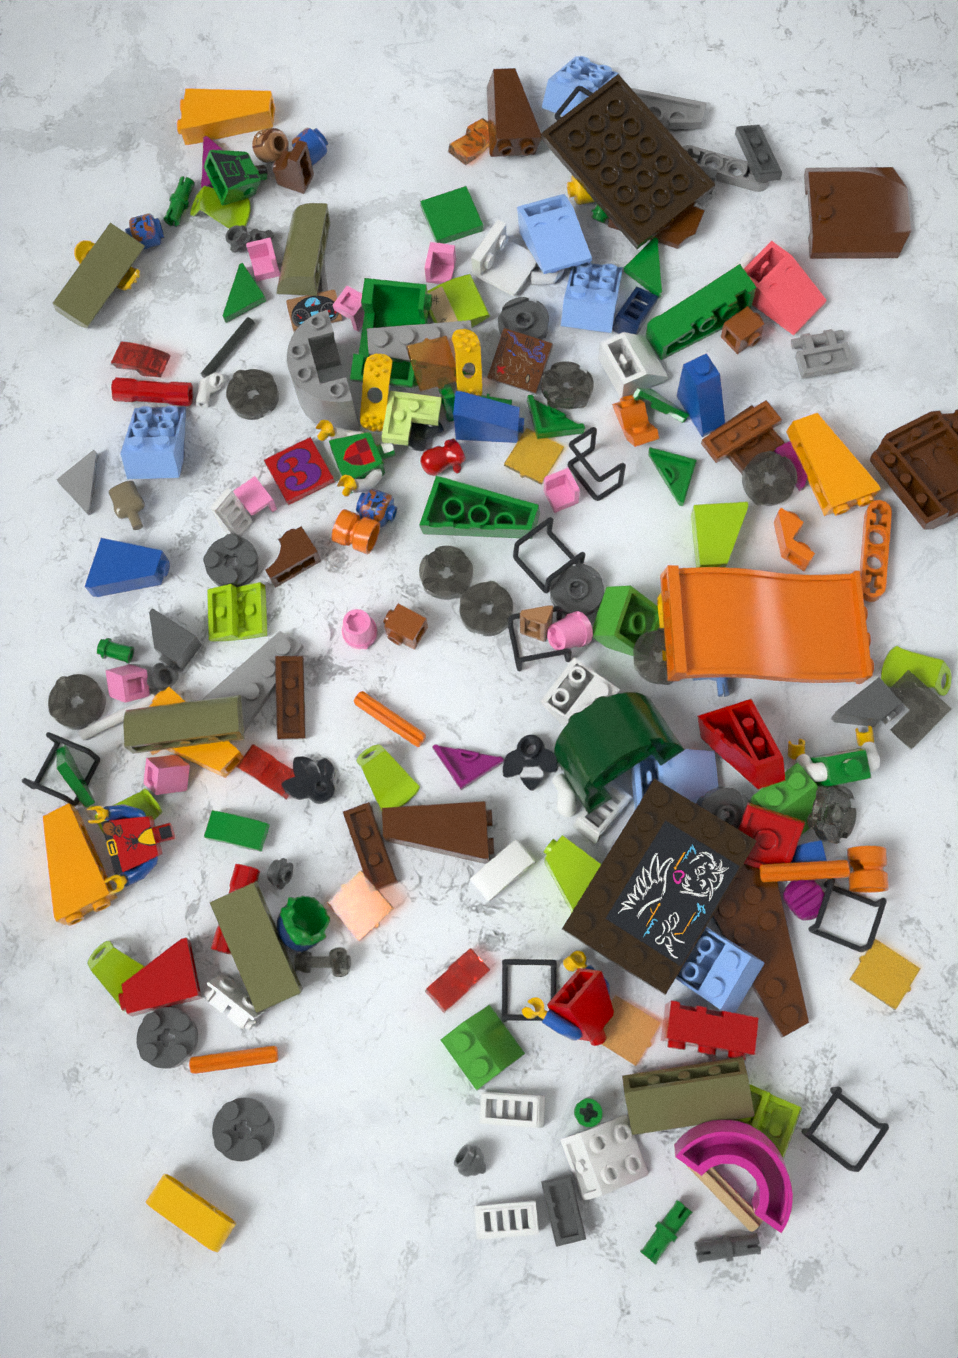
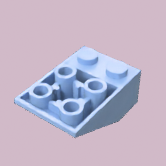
M575 56L548 79L542 108L556 113L577 86H583L594 93L619 73L612 71V68L607 65L592 63L587 57ZM579 91L562 112L561 116L567 114L589 96Z
M565 194L517 207L519 233L543 274L555 273L558 270L579 266L592 261L574 208Z
M591 262L572 266L563 301L561 326L612 333L623 267H617L614 264H593Z
M170 405L166 407L143 406L134 408L120 453L127 479L180 477L184 459L186 407Z
M685 749L661 766L653 755H650L631 768L634 810L654 778L694 803H697V800L708 791L719 787L715 751Z
M706 926L675 979L718 1009L736 1013L763 967L764 962Z

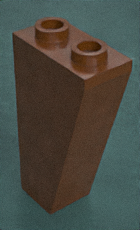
M516 68L493 69L487 85L490 157L535 155L541 142V132Z
M485 801L382 808L383 837L386 842L483 864L489 862V855H495L494 838H488L487 827H493L492 809L486 810Z

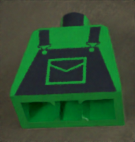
M210 150L203 166L222 206L253 197L261 181L266 180L268 177L266 166H254L249 153L245 151Z

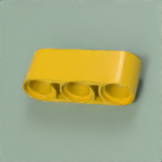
M165 1173L146 1200V1204L154 1211L214 1252L220 1251L236 1225V1222L227 1214L174 1177Z

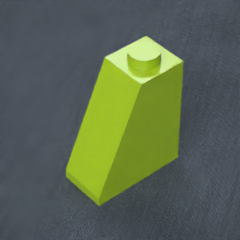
M748 502L699 504L693 506L691 525L696 568H726L749 507Z
M562 835L558 841L552 839L543 852L546 854L544 863L572 913L601 864Z

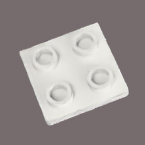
M500 220L495 222L471 257L473 276L512 296L518 294L531 275V272L537 266V262L529 250L508 240L506 223Z
M626 1115L561 1139L582 1201L608 1194L649 1174L635 1135H632L630 1122Z

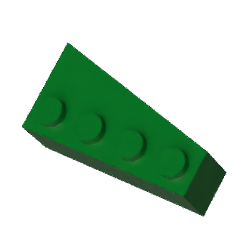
M739 264L663 314L652 318L647 323L645 337L660 360H663L722 330L726 321L747 306L751 309L757 287L741 264Z
M436 475L419 526L422 533L426 535L520 539L537 526L540 509L538 504Z

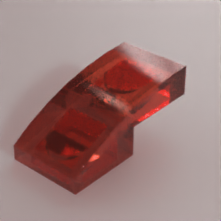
M121 341L111 363L117 369L136 370L141 376L161 378L171 356L164 351L149 346Z
M252 744L236 767L287 800L289 794L283 790L281 784L283 781L295 777L293 769Z
M470 948L451 964L447 971L429 985L425 992L440 1010L446 1013L490 971V968Z

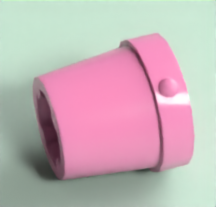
M360 609L347 612L343 619V638L347 645L354 649H368L377 638L376 623L365 611Z
M579 611L567 614L561 620L551 624L547 629L548 641L555 650L586 646L592 641L593 629L589 619Z

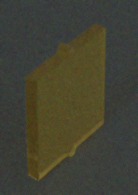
M526 428L524 434H522L506 459L504 466L519 473L521 478L526 477L542 485L544 478L548 476L564 450V446L548 438L537 439L536 433Z
M875 939L872 948L867 950L864 956L859 957L860 963L849 980L893 1010H896L906 992L911 991L910 985L921 968Z

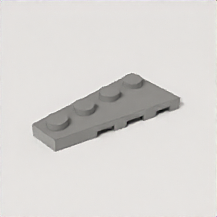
M631 88L666 129L701 128L706 102Z
M471 320L367 329L369 356L380 353L389 356L392 361L403 363V361L410 362L411 360H416L417 365H431L453 371V369H456L455 349L452 341L453 332L458 329L472 331ZM466 363L462 371L474 374V365Z
M279 631L202 700L241 695L245 733L276 688L275 656H299L304 648L303 644Z

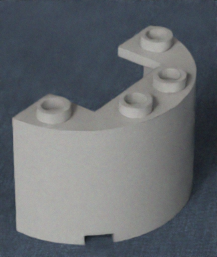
M325 310L304 321L291 337L287 349L289 373L299 404L310 420L314 423L328 420L332 423L333 427L360 431L346 377L322 384L319 381L317 371L341 365L328 310Z

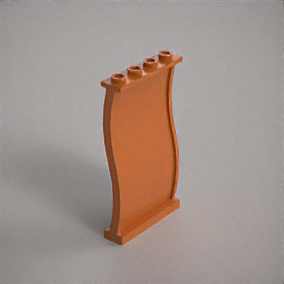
M667 565L660 575L668 681H680L686 678L730 677L802 683L856 682V684H862L873 676L874 662L870 658L869 650L871 636L867 632L866 625L868 611L864 606L863 600L865 586L861 580L860 571H854L850 574L800 575L743 568H679V565Z

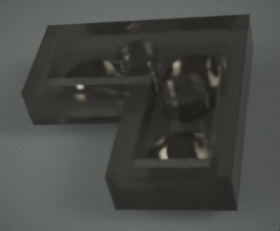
M908 670L890 690L909 711L890 731L912 750L952 708Z

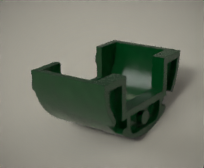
M624 692L608 697L600 696L581 712L571 715L567 725L556 740L554 755L585 810L590 814L612 799L610 793L604 787L605 785L650 755H653L661 766L685 749L649 697L638 692Z

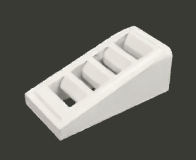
M229 488L211 506V510L221 530L227 534H235L237 537H241L252 524L250 515Z
M612 781L604 787L620 803L616 804L612 800L605 803L612 812H609L603 806L594 810L605 821L600 820L592 812L588 814L584 809L576 818L573 826L594 844L604 835L632 799L630 794Z
M481 1092V1124L532 1128L544 1127L545 1096ZM492 1099H497L496 1118L491 1117ZM504 1100H509L508 1118H504ZM517 1101H521V1119H516ZM529 1102H533L532 1120H529Z
M536 1200L474 1206L477 1239L539 1234ZM521 1209H527L529 1227H522ZM508 1210H515L516 1228L510 1229ZM496 1211H502L503 1230H498ZM484 1212H490L492 1231H485Z

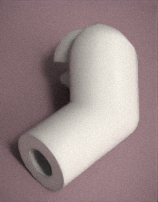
M215 372L199 382L196 405L198 407L207 408L209 406L210 395L223 386L224 377L222 374Z

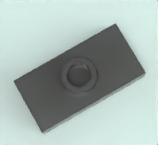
M571 1174L541 1181L556 1247L586 1240Z

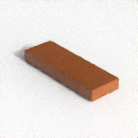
M765 400L703 438L701 445L715 463H718L780 425L782 419L769 402Z

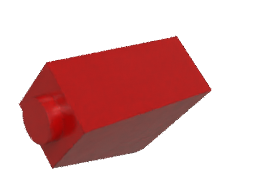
M187 937L177 941L121 984L123 992L118 994L121 1010H126V1013L133 1017L160 1008L172 1007L202 999L192 945Z

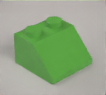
M631 585L606 587L592 627V638L606 648L648 660L660 626L658 606Z
M796 763L785 771L786 781L762 788L749 801L751 804L804 821L805 825L801 833L802 835L828 816L829 812L815 782L801 765Z
M490 1005L462 1022L440 1039L476 1091L480 1090L525 1054Z

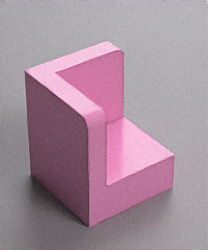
M271 238L246 244L256 282L280 276Z
M430 242L425 263L426 282L442 284L452 279L456 264L455 245Z
M346 286L334 302L333 308L336 312L351 319L354 330L359 332L363 326L364 310L361 305L362 293Z
M569 467L544 478L543 491L554 513L579 503L580 490Z
M255 476L233 491L250 515H255L266 506L272 512L277 510L272 497Z
M128 664L106 670L110 697L126 703L150 696L146 669Z
M178 755L146 758L144 785L155 795L186 791L190 765Z

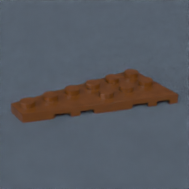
M743 864L712 918L723 937L764 962L763 967L751 986L782 1038L809 1023L778 883L762 882L759 868Z

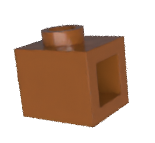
M747 306L724 323L721 338L736 354H739L748 346H755L762 339L765 323L758 313L753 312Z
M399 603L394 610L390 609L383 621L386 635H388L387 638L391 642L399 646L403 643L414 650L428 629L425 617Z

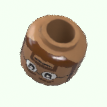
M268 128L255 134L252 148L259 160L265 163H272L280 158L284 150H289V142L283 131L278 128Z

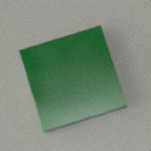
M467 186L420 201L422 212L436 243L446 244L484 231L483 223Z

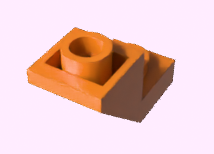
M628 395L620 398V402L612 404L626 440L634 447L659 439L657 428L648 421L644 401L635 400L633 395Z
M780 508L773 523L781 557L800 570L805 571L815 553L805 543L794 540L804 522L794 512Z

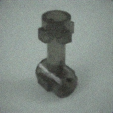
M342 947L332 949L329 952V956H312L311 952L303 951L296 953L294 958L296 971L310 973L312 968H331L332 974L335 977L346 976L350 972L352 965L350 955H347L346 949Z

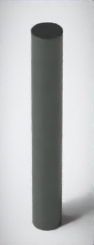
M247 317L203 369L200 373L203 378L215 373L255 325L251 318Z

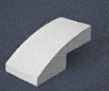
M516 839L481 868L470 880L484 897L491 901L506 886L523 874L536 860Z

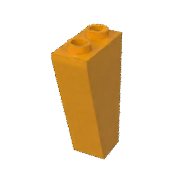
M185 88L184 99L180 100L181 119L177 120L178 134L182 135L185 145L202 143L205 136L211 140L272 128L275 115L272 91Z
M818 413L794 420L786 433L805 470L809 484L824 516L832 513L838 516L849 511L850 507L858 504L859 507H864L874 501V497L881 490L880 486Z
M168 687L165 691L162 690L155 695L149 707L185 701ZM229 741L165 749L224 778L245 758Z
M68 803L44 815L43 825L53 914L56 922L71 926L81 922L87 913L93 910L94 912L102 911L111 905L110 901L116 899L117 895L109 894V892L114 890L110 881L104 883L108 875L78 809Z

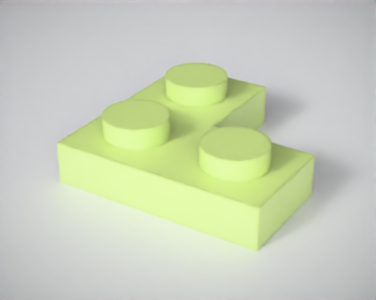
M390 391L381 437L382 442L408 446L412 422L438 426L442 397Z

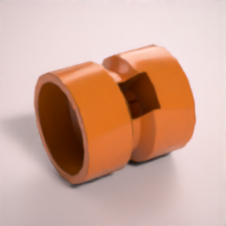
M343 509L335 521L331 536L332 541L343 546L352 544L354 550L368 555L373 550L378 539L380 522L368 517H363L360 520V516L356 513Z
M881 846L848 848L847 859L849 867L853 869L849 874V890L858 893L888 891V873L883 871V867L887 865L886 848Z

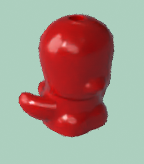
M454 438L446 440L443 447L436 446L423 452L420 459L423 470L432 476L441 474L450 466L458 474L461 471V464L466 461L461 446Z

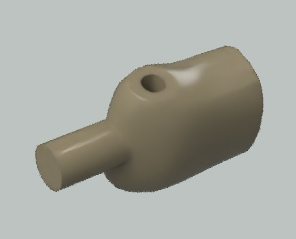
M125 481L111 488L108 493L113 502L116 516L120 519L129 518L133 530L141 529L143 524L138 512L144 509L145 503L138 493L134 481Z

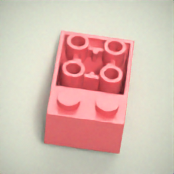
M773 241L744 268L757 287L752 305L792 335H795L827 301L794 257Z

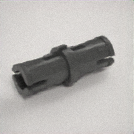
M757 1233L737 1237H729L727 1234L722 1235V1239L694 1242L698 1263L718 1259H726L728 1262L733 1261V1257L761 1254Z

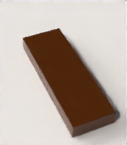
M275 656L277 740L305 739L303 656Z
M370 802L343 811L370 892L372 893L397 884L398 881Z

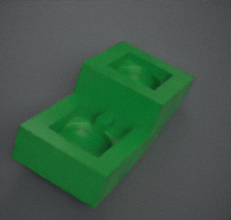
M212 810L204 838L232 844L239 848L262 852L270 824Z

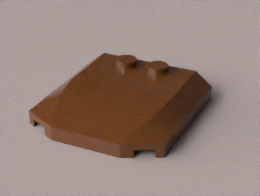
M893 167L805 169V195H808L810 233L808 236L810 259L899 257L911 233L908 189Z
M958 409L954 413L942 414L941 411H931L887 433L876 451L871 454L870 462L924 530L935 529L958 517Z

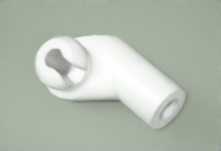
M564 269L548 274H543L542 271L531 272V285L554 284L563 274Z
M558 774L552 780L558 791L557 809L564 817H572L576 813L577 795L565 775Z

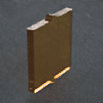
M447 336L431 340L425 338L423 342L406 346L420 392L436 387L441 389L444 385L456 382V363Z
M362 870L347 884H342L341 890L327 902L358 941H361L372 929L380 927V922L394 909Z
M615 995L611 1001L614 1014L603 1028L607 1039L601 1045L636 1066L646 1048L651 1047L650 1041L661 1022Z

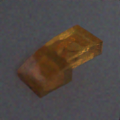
M481 118L467 126L466 134L449 144L448 153L464 165L469 164L489 147L488 121Z

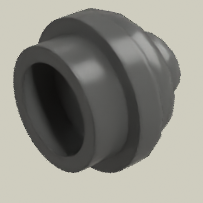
M469 1144L464 1145L454 1160V1165L458 1168V1172L465 1177L476 1176L479 1173L484 1174L486 1172V1164L481 1149Z

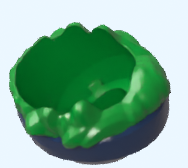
M303 895L296 898L289 897L287 904L281 908L278 915L277 931L282 942L289 948L300 952L308 951L326 939L325 931L329 925L330 917L327 915V910L315 897Z

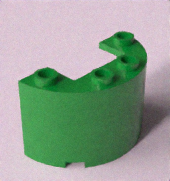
M364 278L361 298L364 319L359 354H353L350 375L352 382L363 383L365 362L369 357L367 329L427 324L428 310H431L432 294H428L427 284ZM411 360L410 362L403 361V363L392 361L389 386L406 388L420 386L422 369H426L427 366L417 365L416 360Z

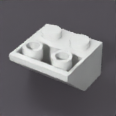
M623 332L600 342L598 359L620 398L634 395L637 388H650L668 380L665 370L645 336Z
M573 658L543 697L541 703L565 727L571 715L581 712L600 696L608 697L618 694L620 689Z

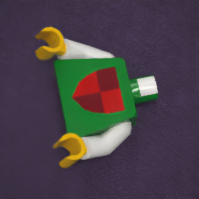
M321 420L316 426V429H321L317 435L319 440L325 441L328 437L331 439L329 440L330 448L342 476L337 486H344L342 494L346 497L351 493L367 492L373 489L385 474L382 460L396 455L392 443L376 445L372 434L369 432L364 433L333 427L332 423L328 420Z
M868 726V732L865 733L859 732L858 728L855 729L857 744L861 748L809 757L805 754V740L798 739V745L788 741V757L796 760V763L801 765L817 786H832L870 779V772L877 770L880 766V758L874 744L873 728L871 726Z

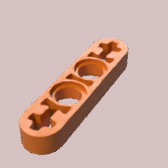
M882 500L871 502L864 514L860 576L865 586L863 599L868 602H875L880 599L885 592L887 582L892 510L890 505ZM875 509L880 510L879 512L882 515L878 525H874L877 516L874 513ZM879 533L883 538V543H872L869 539V534ZM870 557L877 558L881 562V567L878 569L869 567L867 559ZM871 577H876L873 585L877 589L875 593H870V588L867 587L871 582Z

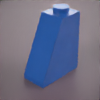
M706 353L683 364L676 395L702 437L710 434L725 423L720 373Z
M455 391L453 417L456 440L518 443L519 433L524 434V418L520 417V407L462 391Z
M101 538L84 587L93 597H102L158 586L162 584L163 578L168 575L170 562L162 550Z

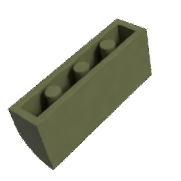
M306 203L294 210L283 256L277 294L317 296L331 223L327 203Z
M110 222L53 301L55 310L73 323L83 328H88L145 246Z
M241 695L126 710L123 721L124 747L132 754L245 739Z
M257 881L209 902L256 1013L302 992V985L284 943L279 937L277 927Z
M743 1057L622 1076L632 1135L695 1126L713 1120H735L755 1116L748 1074Z

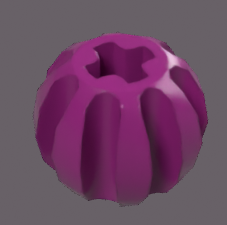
M815 880L791 881L786 886L783 898L794 915L800 920L805 921L817 918L825 892Z

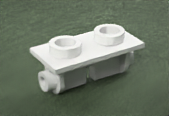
M220 975L207 983L209 987L204 992V995L207 997L206 1001L222 1013L226 1011L228 1006H231L232 1009L227 1017L241 1029L246 1028L250 1031L257 1022L255 1019L266 1012L264 1009L256 1013L249 995L241 991L236 983L228 977Z

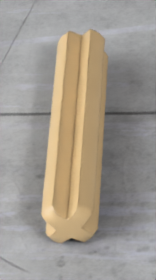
M688 1167L749 1231L753 1232L761 1225L763 1220L754 1214L753 1207L713 1167L702 1176Z

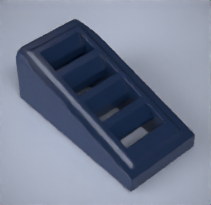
M636 286L616 315L612 330L618 334L625 332L638 335L659 297ZM635 299H638V300H640V301H642V302H644V303H647L648 305H645V304H643V303H641V302H639V301H636Z

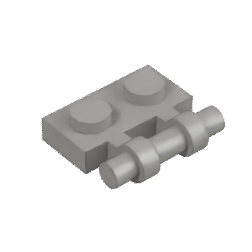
M829 329L824 330L821 334L810 335V333L800 335V338L791 339L792 349L802 348L801 351H797L795 356L801 379L853 369L855 364L848 342L837 344V341L844 340L843 330L833 331ZM819 344H824V345H825V346H823V347H817V348L814 347V345H819Z

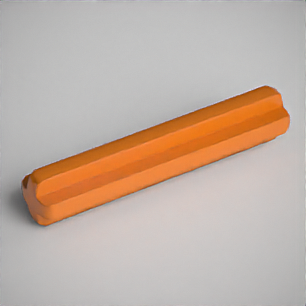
M360 691L355 697L354 703L356 706L414 746L420 747L425 741L426 735L424 732L364 691Z
M846 860L767 864L760 866V879L762 882L847 878L850 874L849 863Z
M276 1046L191 1057L189 1068L191 1073L197 1074L275 1063L279 1057L278 1049Z

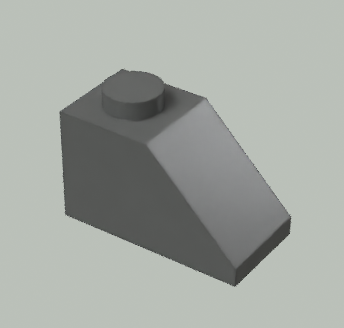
M152 608L149 616L154 649L160 655L158 660L170 668L176 666L183 671L202 644L194 634Z
M879 677L840 707L831 719L835 723L875 727L881 721L886 725L899 714L896 709L902 702Z

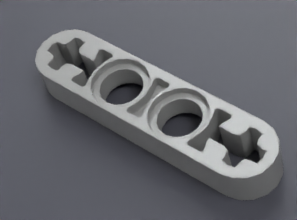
M692 145L683 146L696 163L701 159V165L698 164L699 166H706L705 163L710 161L718 165L714 169L717 170L716 181L755 192L764 191L769 186L770 181L756 182L747 161ZM737 168L742 174L734 176L729 173V170Z

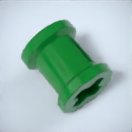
M586 1098L576 1104L574 1116L580 1125L593 1127L601 1121L602 1108L596 1100ZM587 1103L592 1105L593 1111H596V1117H590L589 1122H585L584 1115L580 1114V1108H586Z

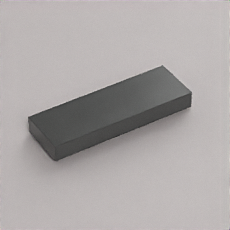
M760 125L736 127L735 136L756 182L781 180L782 171Z

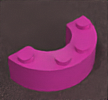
M713 1120L691 1128L674 1144L675 1157L701 1176L711 1167L720 1164H735L746 1169L756 1180V1191L751 1200L754 1214L778 1232H783L792 1210V1186L782 1155L766 1135L756 1128L739 1121Z

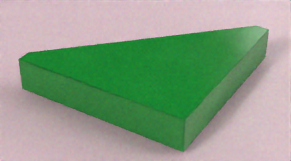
M654 237L624 266V273L650 293L660 298L662 295L659 249L658 239Z
M243 263L238 266L222 315L225 323L266 302L264 294Z
M444 377L437 379L436 382L440 397H442L446 420L452 422L454 421L455 395L447 378Z
M637 388L633 395L635 400H649L652 402L651 408L665 415L669 414L681 423H685L689 417L688 413L651 388Z
M533 395L527 396V404L537 439L584 433L585 426L583 423L577 424L568 419L563 412L550 405L547 407L535 400Z
M649 447L648 456L678 505L683 506L697 460Z
M64 745L57 749L56 769L83 806L86 808L95 803V800L68 747Z

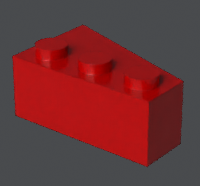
M752 699L697 716L701 739L754 787L761 789L786 781L783 756Z
M672 1000L665 1004L661 1041L668 1042V1048L685 1050L686 1045L698 1047L697 1053L716 1055V1050L728 1052L727 1058L743 1057L744 1061H746V1055H755L758 1017L727 1011L706 1009L707 1007L685 1006L680 1005V1002Z

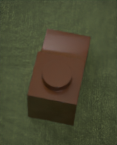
M297 140L292 151L284 150L280 158L276 159L273 173L279 186L302 194L308 188L314 172L307 142Z
M302 526L286 531L278 539L281 545L280 553L275 562L265 571L276 588L321 562L318 551Z

